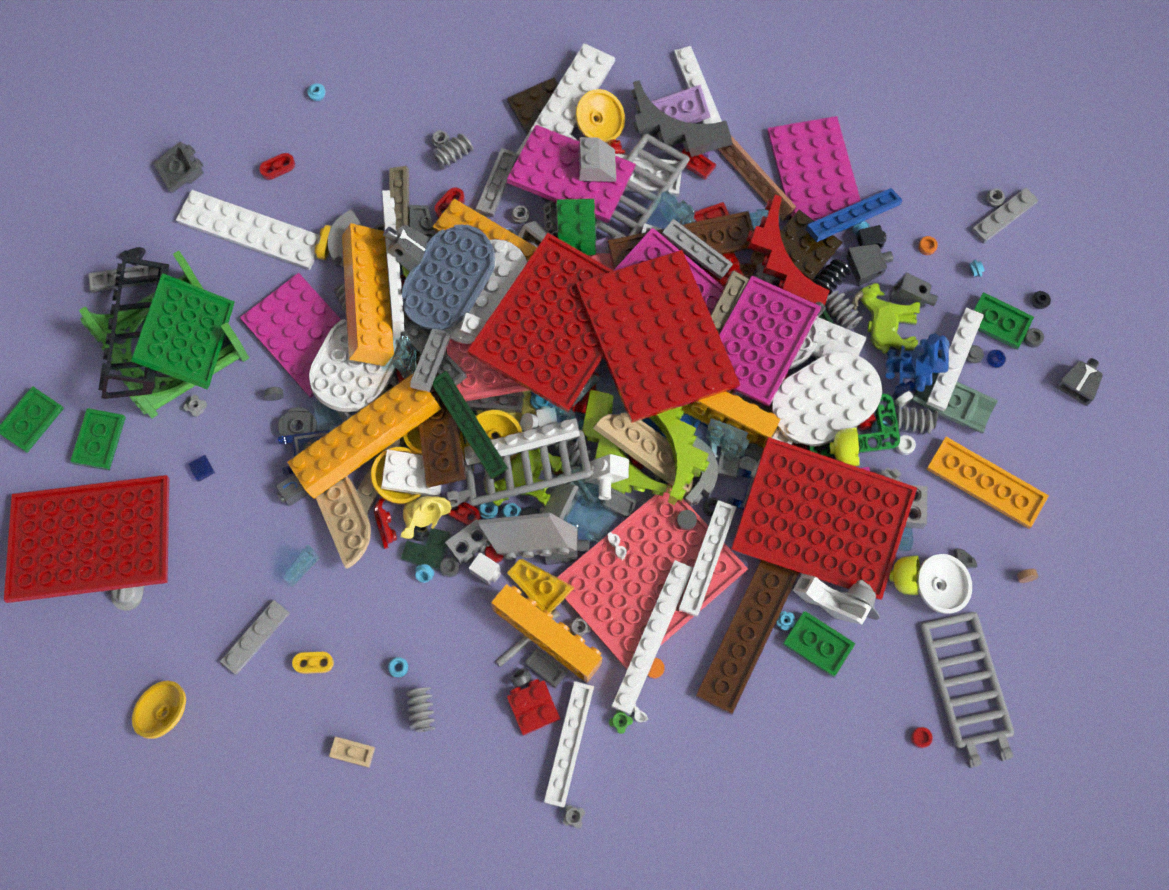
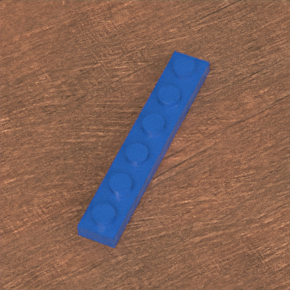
M890 188L807 224L806 231L818 242L901 205L902 199Z

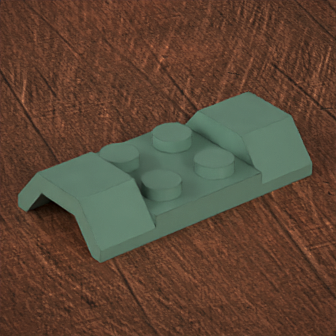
M932 373V384L925 385L924 391L916 390L913 402L929 408L931 412L937 411L938 415L982 434L998 400L957 382L944 412L929 406L926 403L939 373Z

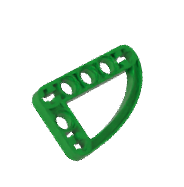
M882 394L880 401L887 402V405L884 407L879 402L875 410L879 433L858 435L859 454L891 450L900 444L894 402L890 395ZM884 417L891 419L890 427L883 424ZM889 436L890 439H894L893 443L884 442L882 444V440L888 439ZM869 438L876 440L877 445L875 448L868 445ZM830 443L817 446L818 448L826 446V450H821L818 453L813 450L816 446L807 445V450L826 457H835V454L830 452Z

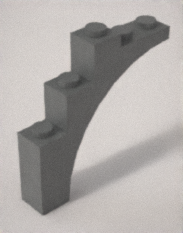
M640 80L633 82L634 89L631 91L634 100H638L639 103L636 105L638 114L634 115L636 122L633 125L635 132H639L641 138L646 133L649 135L658 134L660 141L669 146L683 143L685 150L690 151L691 157L733 144L727 121L712 124H695L672 118L660 111L650 101L643 90Z

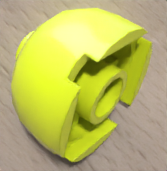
M857 427L838 431L834 437V442L830 443V452L835 454L836 460L853 466H859Z
M905 556L895 562L889 577L890 582H894L895 588L899 592L907 595L920 594L917 586V575L920 568L919 557Z

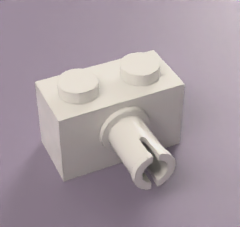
M609 454L590 461L591 476L585 478V482L599 485L598 498L600 500L611 499V484L628 478L629 459Z

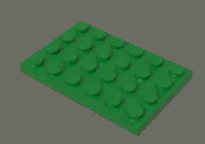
M162 273L131 362L208 390L225 336L221 326L227 322L229 323L235 301Z

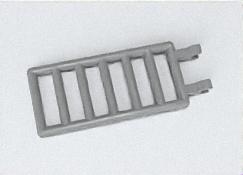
M647 133L642 136L626 160L633 162L639 155L671 175L667 181H664L638 165L635 166L633 172L660 186L661 190L655 195L629 180L626 187L652 202L646 209L627 197L621 196L619 202L642 214V217L636 223L616 210L614 211L613 218L632 228L628 236L636 235L641 231L644 223L648 221L690 160L687 155ZM649 142L681 161L675 168L643 150V147ZM595 218L596 230L598 228L614 237V239L626 237ZM608 246L606 248V253H610Z
M579 430L580 436L502 456L509 468L504 472L507 490L495 492L494 479H491L484 468L488 494L476 497L472 467L474 464L467 465L465 460L464 466L468 490L447 492L451 506L456 507L466 501H469L471 506H476L590 477L591 468L584 432ZM577 439L583 471L571 473L566 441ZM554 444L559 445L564 476L552 478L547 446ZM540 448L545 480L533 483L528 451ZM521 453L526 485L514 488L510 455Z
M970 612L921 623L920 628L956 747L966 748L970 768L982 765L976 745L997 740L1002 761L1010 760L1014 756L1007 738L1014 735V729L978 614ZM971 621L975 631L933 641L929 629ZM972 640L978 641L979 652L938 660L935 648ZM980 659L984 660L986 671L944 680L941 668ZM989 678L992 690L950 699L947 687ZM992 698L996 699L999 710L959 719L955 717L953 707ZM998 718L1002 719L1005 730L965 739L961 737L959 730L961 726Z

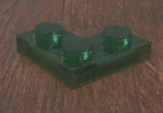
M431 528L426 545L406 541L401 560L420 566L426 564L433 570L439 571L440 562L443 560L447 547L445 542L449 540L450 532Z

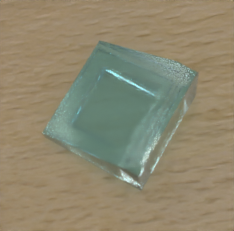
M905 527L898 550L911 551L914 542L912 528Z

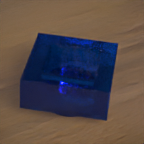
M912 380L906 384L905 382L898 384L892 397L896 400L908 391L912 393L916 386Z
M206 455L188 464L198 482L215 473Z

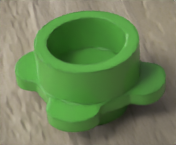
M617 710L615 716L609 719V725L614 726L619 734L625 733L628 725L633 723L632 717H628L620 710Z

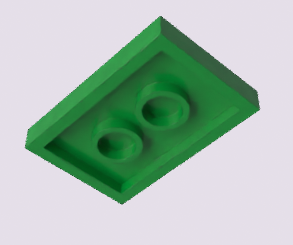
M595 198L557 199L558 239L586 255H596Z
M984 292L974 308V311L984 315L978 331L1016 350L1020 347L1034 319V316Z
M32 386L0 424V435L28 453L62 412L64 407Z
M87 408L70 462L76 465L110 471L126 417L122 414Z
M805 610L783 643L784 646L833 678L837 675L856 644Z

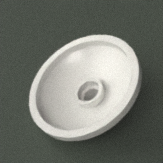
M937 554L926 559L920 566L917 575L918 590L923 601L931 609L949 614L957 612L967 605L972 594V581L967 568L961 561L951 555Z

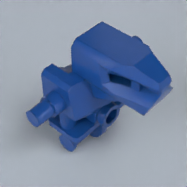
M934 333L930 334L927 340L921 339L920 345H917L914 351H905V346H902L901 356H896L897 352L895 350H889L887 352L888 359L885 363L887 369L886 378L893 379L895 377L894 372H900V384H903V379H913L915 385H917V390L920 392L924 391L925 385L932 384V373H946L948 371L949 341L945 336H939Z

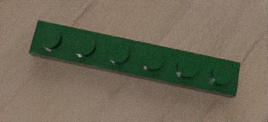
M445 371L437 376L433 381V387L491 479L508 470L509 468L449 373Z

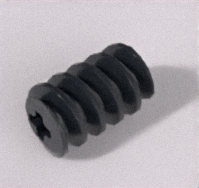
M833 259L816 276V279L812 281L830 290L828 294L830 295L833 293L832 290L837 289V285L842 284V280L847 279V275H851L852 271L843 261Z

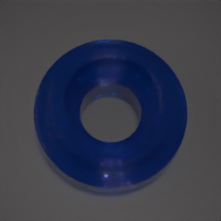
M992 350L988 353L986 360L991 367L1000 368L1005 364L1006 356L1001 350ZM993 357H996L999 362L994 361Z

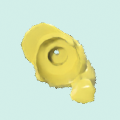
M423 496L418 500L406 503L403 509V520L406 528L401 532L400 537L412 539L415 526L422 528L432 524L431 528L434 529L440 517L451 512L450 502L442 497Z

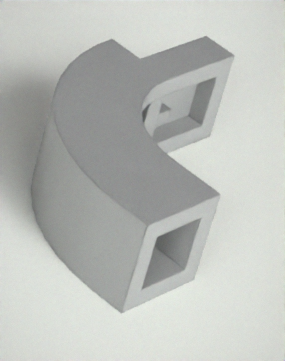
M351 209L334 222L328 235V248L336 267L341 265L343 270L342 235L350 223L361 225V222Z
M699 437L696 438L693 446L709 453L707 461L710 463L706 472L700 473L698 484L685 498V501L690 506L693 504L697 505L702 500L703 495L707 498L711 496L718 477L716 457L711 448Z

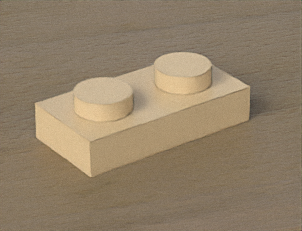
M335 737L329 757L369 768L375 747Z

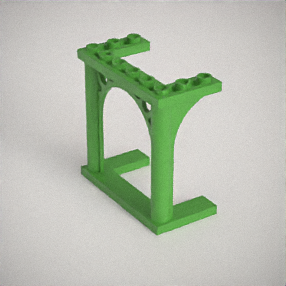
M178 250L173 253L174 258L184 272V275L177 279L204 289L181 252ZM155 292L137 303L152 302ZM85 306L79 310L83 316L80 320L97 342L101 341L104 346L101 349L104 352L105 348H109V345L105 344L107 333H111V330H108L109 318L113 319L114 315L95 314L90 312ZM149 308L119 311L115 333L135 332L138 326L146 319ZM228 322L221 327L231 344L220 350L213 375L240 358L243 362L249 359L248 354ZM132 338L127 339L123 344L114 342L112 364L125 362L124 360L131 362ZM125 348V349H126V353L123 354V352H122L121 350H119V349ZM139 367L115 369L116 371L120 370L122 376L144 377V371ZM155 377V388L152 394L129 397L144 415L148 413L151 418L159 415L156 411L157 409L196 385L174 377ZM123 381L129 390L142 389L143 387L141 383ZM164 382L167 385L161 386L160 384Z

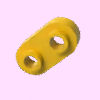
M325 225L324 228H321L320 241L315 246L314 253L321 260H326L329 255L328 235L332 227L330 225Z
M327 652L298 653L292 661L293 668L300 674L327 673L334 665L332 656ZM322 660H327L325 666H321ZM302 661H307V665L305 667H301L300 664Z

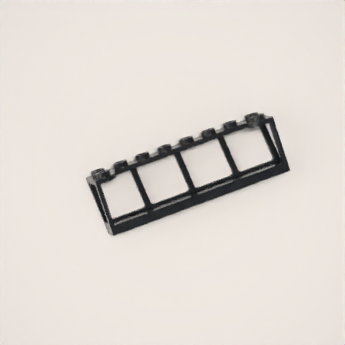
M123 256L122 264L118 263L116 274L118 275H116L114 286L118 287V290L114 289L112 301H116V304H111L110 315H114L113 319L109 318L108 330H111V333H107L105 343L109 345V348L104 349L103 356L107 363H102L98 390L102 391V399L149 395L153 392L156 370L134 362L112 364L111 358L115 340L139 338L141 333L139 331L116 334L118 312L150 308L151 302L120 305L122 286L124 284L156 281L157 288L162 273L168 275L169 264ZM126 263L159 269L157 275L124 277ZM145 367L144 379L109 374L110 370ZM108 379L143 384L142 389L107 392Z

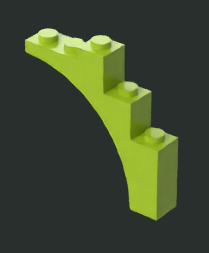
M591 390L582 431L584 436L587 437V441L598 443L595 459L609 454L627 458L621 448L593 429L595 424L604 416L612 414L614 395ZM630 460L628 478L611 484V488L623 494L625 492L631 493L632 486H634L633 490L645 492L646 488L652 490V494L663 496L664 493L670 494L671 489L670 485L657 482L643 474Z
M683 406L649 417L665 435L672 450L675 461V479L668 503L674 506L677 500L681 501L686 492L684 490L685 485H690L694 476L699 477L701 472L705 473L710 463L707 461L709 453L693 446L697 438L694 435L696 428L681 421L684 414Z

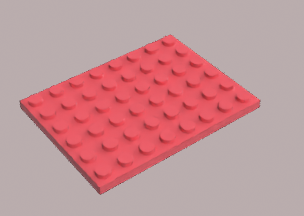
M664 493L663 496L654 495L611 531L612 534L619 536V546L626 548L627 555L625 559L621 560L617 557L615 547L609 543L607 535L557 577L575 587L566 596L565 600L586 621L591 630L626 670H628L674 561L676 560L694 569L709 527L684 499L681 501L677 500L675 506L668 503L669 493ZM683 510H690L697 517L695 527L688 531L682 530L677 524V517ZM725 543L721 549L700 611L748 570ZM688 582L661 645L694 617L679 611Z

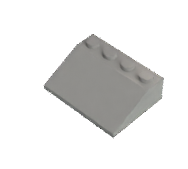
M551 513L478 521L479 526L496 552L505 556V559L514 560L518 556L524 558H533L534 555L551 556V553L568 555L571 551H577V527Z

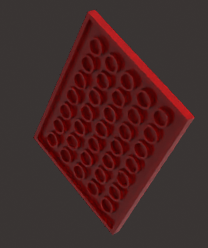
M547 233L467 350V354L568 413L604 357L575 285L577 282L614 270Z
M683 250L576 283L575 287L631 423L740 386L738 377Z
M768 437L731 550L802 574L815 576L820 580L846 589H850L858 580H863L871 586L876 594V599L882 600L917 487Z
M168 475L12 494L4 601L6 603L168 583Z

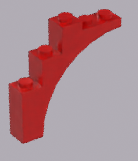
M775 194L772 200L768 199L765 207V210H767L766 217L763 216L759 226H756L753 231H749L746 239L749 242L747 248L766 254L762 261V266H764L763 273L782 279L778 284L779 288L814 304L821 302L825 306L830 290L815 284L804 276L794 265L785 250L779 229V208L782 197Z

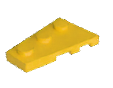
M519 559L507 572L529 598L537 603L541 611L545 609L550 614L575 588L524 559Z

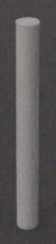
M556 609L551 613L553 620H556L561 615ZM524 636L496 660V663L502 667L531 640Z

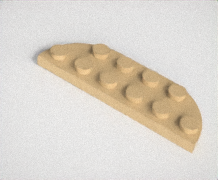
M626 413L608 414L595 424L593 429L668 484L674 485L675 461L671 447L665 437L642 420L631 423ZM692 482L690 483V485H685V496H687L690 493L692 488Z
M346 476L317 496L316 500L343 565L348 569L365 553L370 541L371 527L355 486L349 477Z

